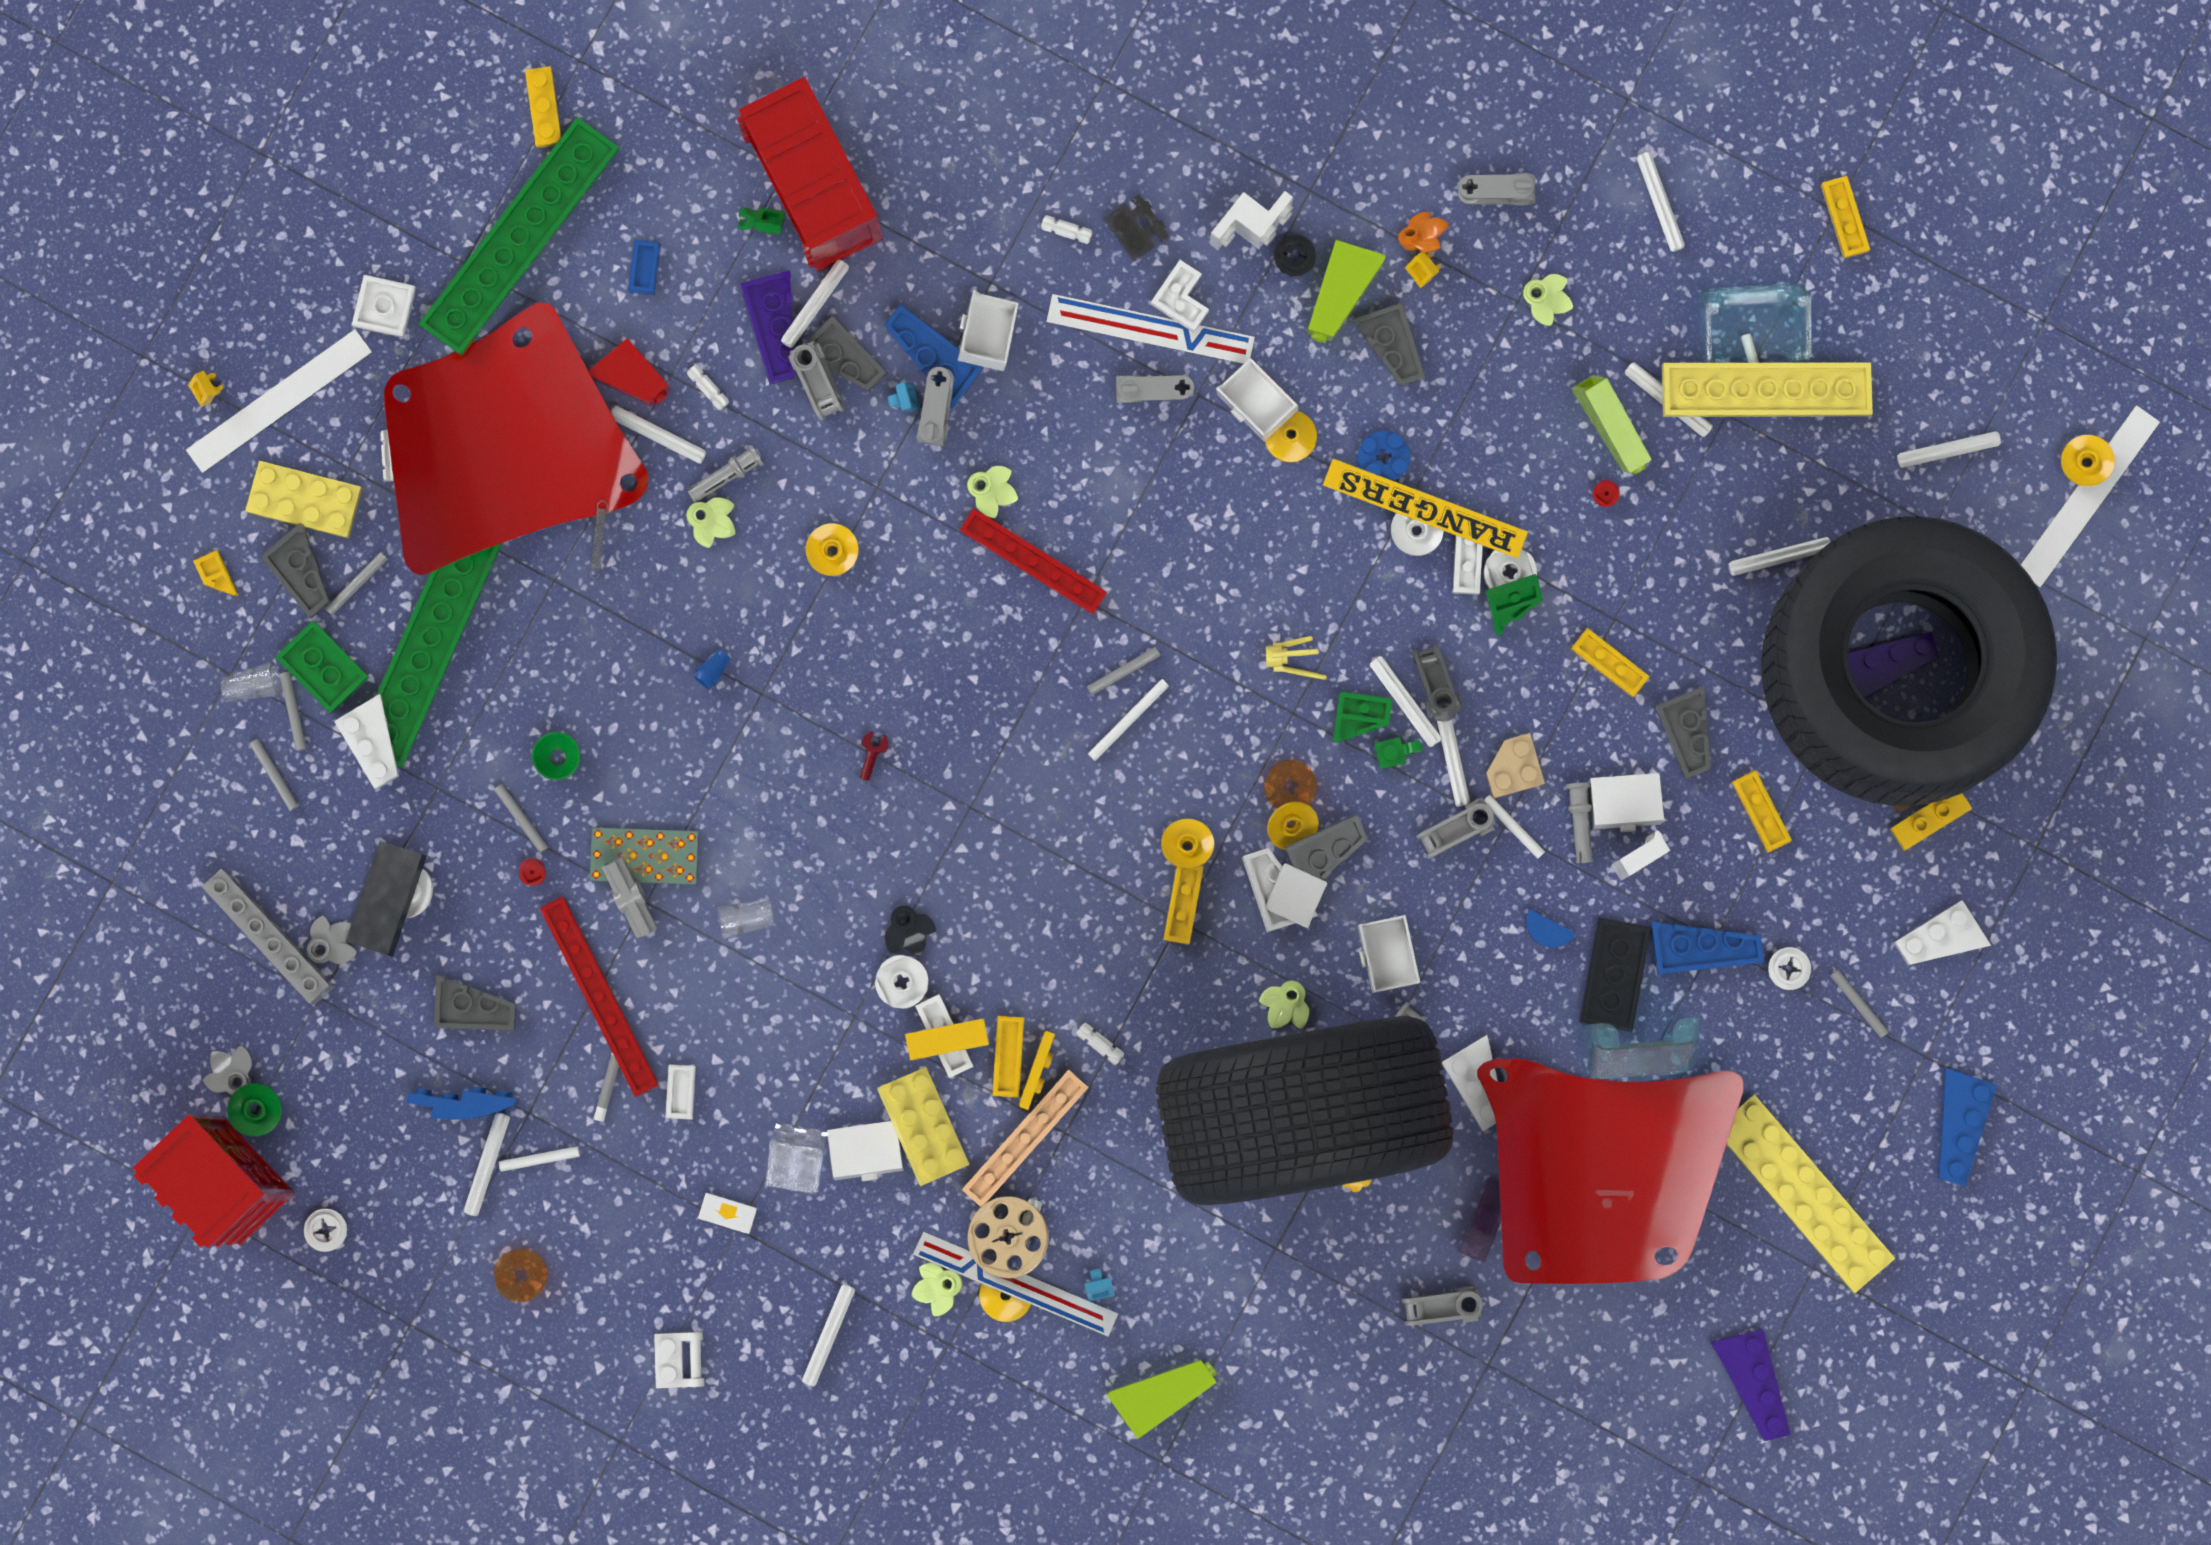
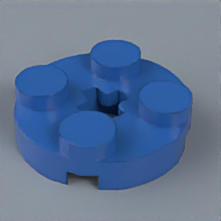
M1390 431L1374 432L1362 441L1357 454L1358 467L1396 482L1406 472L1410 463L1409 447L1397 433ZM1380 451H1385L1386 454L1391 455V458L1387 460V464H1383L1381 460L1376 459V456L1380 455Z

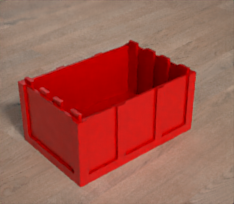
M805 76L738 109L741 116L736 119L739 123L745 144H752L803 243L802 247L810 269L815 267L817 272H820L834 265L837 260H844L883 240L878 216Z
M189 1114L133 1167L136 1171L133 1176L142 1186L147 1183L157 1193L154 1199L163 1208L168 1205L174 1211L171 1217L180 1226L185 1223L195 1234L192 1239L200 1248L204 1245L207 1248L215 1245L217 1247L222 1245L232 1246L233 1244L242 1245L296 1194L224 1116Z

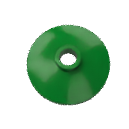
M250 1083L238 1088L230 1097L227 1106V1114L231 1125L241 1134L251 1137L262 1136L272 1131L278 1124L282 1113V1106L278 1095L270 1087L259 1083ZM252 1104H258L260 1106L259 1113H253L251 1111Z

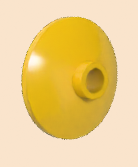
M1297 411L1265 441V444L1275 458L1284 462H1297L1306 458L1313 451L1317 441L1316 427L1307 415ZM1293 430L1296 433V437L1289 439L1286 436V432Z
M2081 435L2072 439L2065 446L2061 455V467L2065 476L2073 483L2084 487L2103 483L2111 475L2115 465V456L2111 446L2102 438L2094 435ZM2084 459H2089L2092 462V465L2090 467L2083 466L2082 461Z
M830 523L816 528L810 534L806 543L808 562L814 570L826 576L844 574L853 567L858 557L859 548L854 534L840 524ZM836 547L838 552L836 555L831 556L828 554V549Z
M1286 803L1271 815L1267 825L1268 837L1276 847L1285 850V846L1317 832L1319 825L1318 816L1314 809L1306 803Z
M1181 819L1173 822L1166 828L1161 839V849L1165 858L1172 865L1182 869H1194L1202 866L1210 859L1214 850V838L1209 828L1202 822L1194 819ZM1189 844L1192 846V849L1186 851L1183 849V846Z
M981 1284L979 1291L981 1306L991 1318L997 1321L1011 1322L1017 1320L1031 1306V1304L1013 1296L1009 1300H1003L1001 1298V1291Z

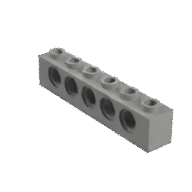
M220 869L202 886L309 1004L316 1005L335 987L229 871Z

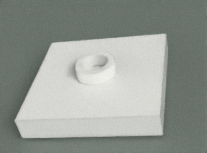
M364 275L352 326L404 338L416 286Z

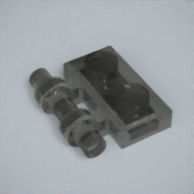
M1140 194L1132 199V202L1137 207L1131 211L1126 203H1124L1104 217L1105 223L1133 262L1155 248L1151 237L1157 235L1161 242H1165L1170 238L1165 230L1166 225L1162 220L1159 221L1152 212L1153 207L1148 201L1145 202ZM1143 216L1150 225L1148 229H1143L1137 220L1139 217Z

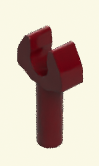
M873 731L866 734L861 743L866 748L867 755L859 779L870 781L877 755L886 753L889 747L886 735H883L879 746H872Z

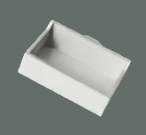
M973 290L967 315L963 314L960 329H963L964 332L958 361L1004 371L1019 303L983 295Z
M1251 358L1222 385L1216 388L1217 395L1232 409L1230 412L1239 422L1244 421L1264 442L1298 411V405Z
M1659 773L1590 778L1589 791L1592 805L1593 830L1620 828V832L1636 831V826L1661 825L1663 823L1664 813Z
M1657 830L1646 837L1644 845L1611 866L1620 880H1623L1663 856L1670 849L1660 831Z
M1406 915L1358 925L1363 949L1362 952H1359L1362 968L1367 967L1372 993L1420 983Z
M891 1121L827 1130L834 1180L861 1177L862 1182L877 1180V1174L904 1171L900 1140Z

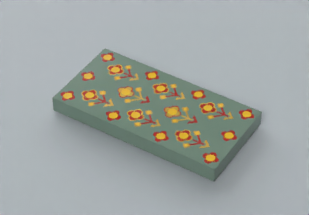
M592 828L590 881L608 882L602 866L623 856L634 880L639 883L697 885L699 832Z

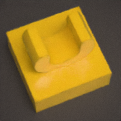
M1421 252L1417 254L1405 267L1420 288L1428 284L1441 268L1440 264L1435 266L1431 261L1432 253L1426 254Z
M204 370L194 374L188 384L201 407L210 404L213 398L220 394L223 389V385L214 387L211 383L217 375L215 373L206 375Z

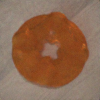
M1285 760L1274 765L1267 773L1264 783L1266 799L1276 809L1290 802H1303L1310 805L1317 791V780L1313 771L1305 763L1295 760ZM1291 779L1293 783L1297 782L1298 787L1295 788L1294 794H1290L1289 790L1284 791L1283 786L1287 784L1286 780Z
M515 1249L505 1253L498 1260L494 1269L497 1290L504 1298L513 1302H527L537 1298L544 1291L548 1282L549 1269L544 1259L530 1249ZM523 1268L526 1269L527 1281L521 1280L517 1282V1275L514 1274L515 1270L521 1271Z

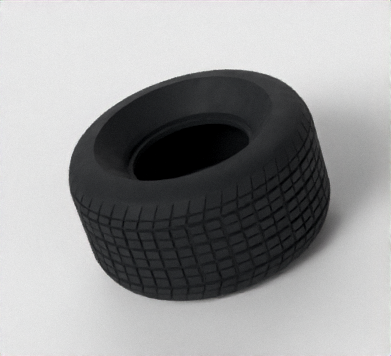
M1904 516L1886 518L1885 520L1870 522L1867 525L1864 524L1854 528L1851 532L1848 531L1837 537L1835 541H1831L1802 568L1786 587V590L1776 603L1777 606L1774 607L1765 632V639L1763 640L1761 658L1763 691L1774 725L1790 751L1810 772L1833 788L1852 797L1883 805L1915 806L1943 801L1973 788L1998 772L2023 750L2039 728L2050 704L2056 679L2057 648L2053 623L2047 605L2027 571L2010 553L1987 536L1961 524L1930 517ZM1907 603L1930 610L1952 628L1965 654L1966 682L1958 703L1948 715L1927 722H1907L1883 714L1865 700L1852 679L1848 664L1849 638L1861 614L1884 604Z
M1410 1016L1387 1017L1198 1051L1172 1059L1159 1072L1156 1083L1158 1085L1156 1087V1095H1159V1099H1157L1158 1109H1160L1159 1115L1160 1120L1164 1121L1161 1127L1163 1135H1165L1163 1137L1165 1146L1169 1148L1166 1154L1167 1160L1170 1161L1168 1163L1169 1171L1174 1175L1171 1177V1180L1176 1185V1190L1184 1200L1190 1203L1221 1205L1366 1181L1413 1171L1435 1164L1449 1153L1453 1141L1454 1126H1450L1453 1120L1451 1112H1449L1451 1110L1449 1101L1445 1100L1448 1093L1446 1086H1444L1446 1084L1445 1077L1440 1073L1443 1070L1442 1061L1439 1060L1441 1058L1440 1050L1435 1046L1438 1044L1436 1036H1433V1031L1425 1021Z

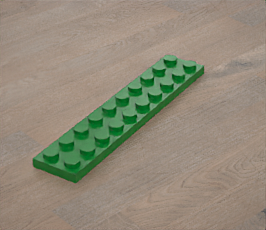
M577 117L418 324L462 357L617 155L620 148Z
M503 543L431 572L376 694V696L381 694L383 698L391 744L393 745L397 767L403 769Z

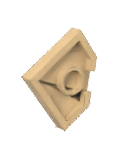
M1530 733L1504 740L1487 770L1486 777L1494 799L1545 784Z

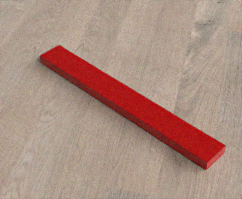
M562 896L539 908L634 1096L638 1097L660 1086L565 897Z

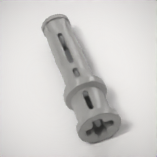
M753 445L749 446V450L738 457H731L728 461L729 463L723 468L687 488L693 501L696 503L737 477H745V473L756 466H763L764 463Z
M1590 782L1566 784V789H1569L1570 794L1568 811L1573 816L1576 863L1593 862L1588 813L1592 809L1588 798Z

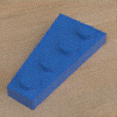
M901 304L885 323V327L926 378L930 370L935 367L946 368L953 373L954 386L950 406L951 410H953L983 371L984 367L958 361L960 349ZM941 372L940 376L935 377V381L939 382L940 386L941 382H946V377L942 376Z
M1650 922L1657 975L1764 962L1762 941L1759 935Z
M1944 1068L1945 1083L1942 1098L1943 1115L1941 1118L1942 1131L1939 1147L1938 1178L1965 1187L1997 1085Z

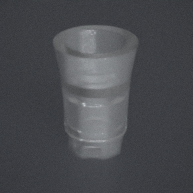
M273 661L251 669L231 673L230 676H224L220 679L222 695L226 702L280 697L282 694L279 671Z
M757 900L738 904H716L723 941L737 935L774 925L769 900L761 901L760 903Z

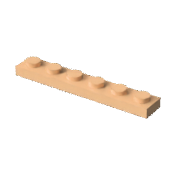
M1068 1070L965 1185L962 1191L980 1207L986 1204L1089 1087Z

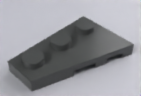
M1402 303L1352 319L1401 387L1426 379Z
M834 316L805 342L816 341L820 343L826 355L825 360L830 371L867 391L875 387L888 374ZM803 350L802 356L812 361V354L808 350Z
M1354 814L1285 846L1284 849L1292 867L1323 880L1368 838L1358 815Z

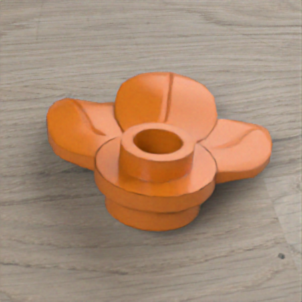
M1430 212L1418 213L1409 220L1408 227L1400 231L1398 235L1399 243L1408 251L1418 249L1421 252H1432L1438 250L1441 246L1437 237L1448 229L1449 223L1441 218H1431Z

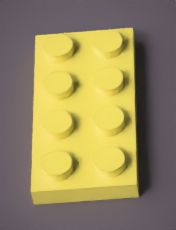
M259 461L245 511L293 525L303 523L305 528L349 539L363 488Z
M927 1067L877 1088L920 1186L969 1165Z

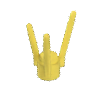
M1312 636L1266 646L1267 667H1273L1274 672H1287L1321 680L1327 679V676L1323 674L1283 666V664H1288V657L1319 653L1318 649L1287 651L1286 647L1312 641Z

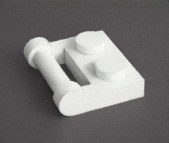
M703 1332L654 1334L656 1388L705 1386L704 1378H702L700 1340H703ZM682 1341H690L691 1378L684 1379Z

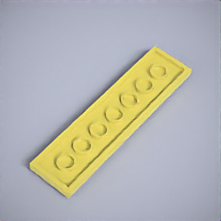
M1871 363L1662 364L1663 417H1828L1873 415Z
M1755 1094L1738 1107L1726 1145L1853 1293H1856L1890 1264L1895 1257Z

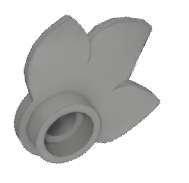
M324 916L315 920L310 928L312 940L307 946L308 957L316 963L331 961L336 964H343L353 959L357 951L346 942L351 923L339 922L330 926L329 921ZM320 945L325 947L323 955H318L316 952L317 947Z
M239 1046L232 1056L220 1051L211 1052L210 1064L213 1073L203 1079L204 1084L209 1090L216 1093L227 1091L232 1095L238 1089L234 1086L236 1078H241V1086L251 1083L248 1073L252 1067V1059L249 1052L243 1046Z

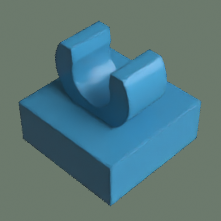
M907 382L895 385L897 394L887 397L890 407H901L903 411L908 412L921 409L915 384Z
M1100 1269L1091 1270L1092 1282L1085 1283L1088 1301L1091 1302L1115 1296L1111 1278L1103 1279Z

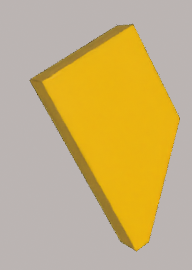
M218 550L193 561L205 586L233 596L239 595Z

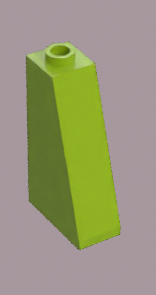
M1338 240L1335 241L1307 334L1311 335L1312 340L1326 343L1327 340L1333 341L1382 268L1386 255Z
M1592 375L1572 387L1574 395L1621 470L1626 473L1632 472V474H1637L1647 467L1646 463L1652 459L1608 379Z
M1200 1359L1110 1390L1106 1395L1136 1438L1139 1439L1217 1382L1214 1377L1217 1375V1372L1209 1361L1204 1364Z

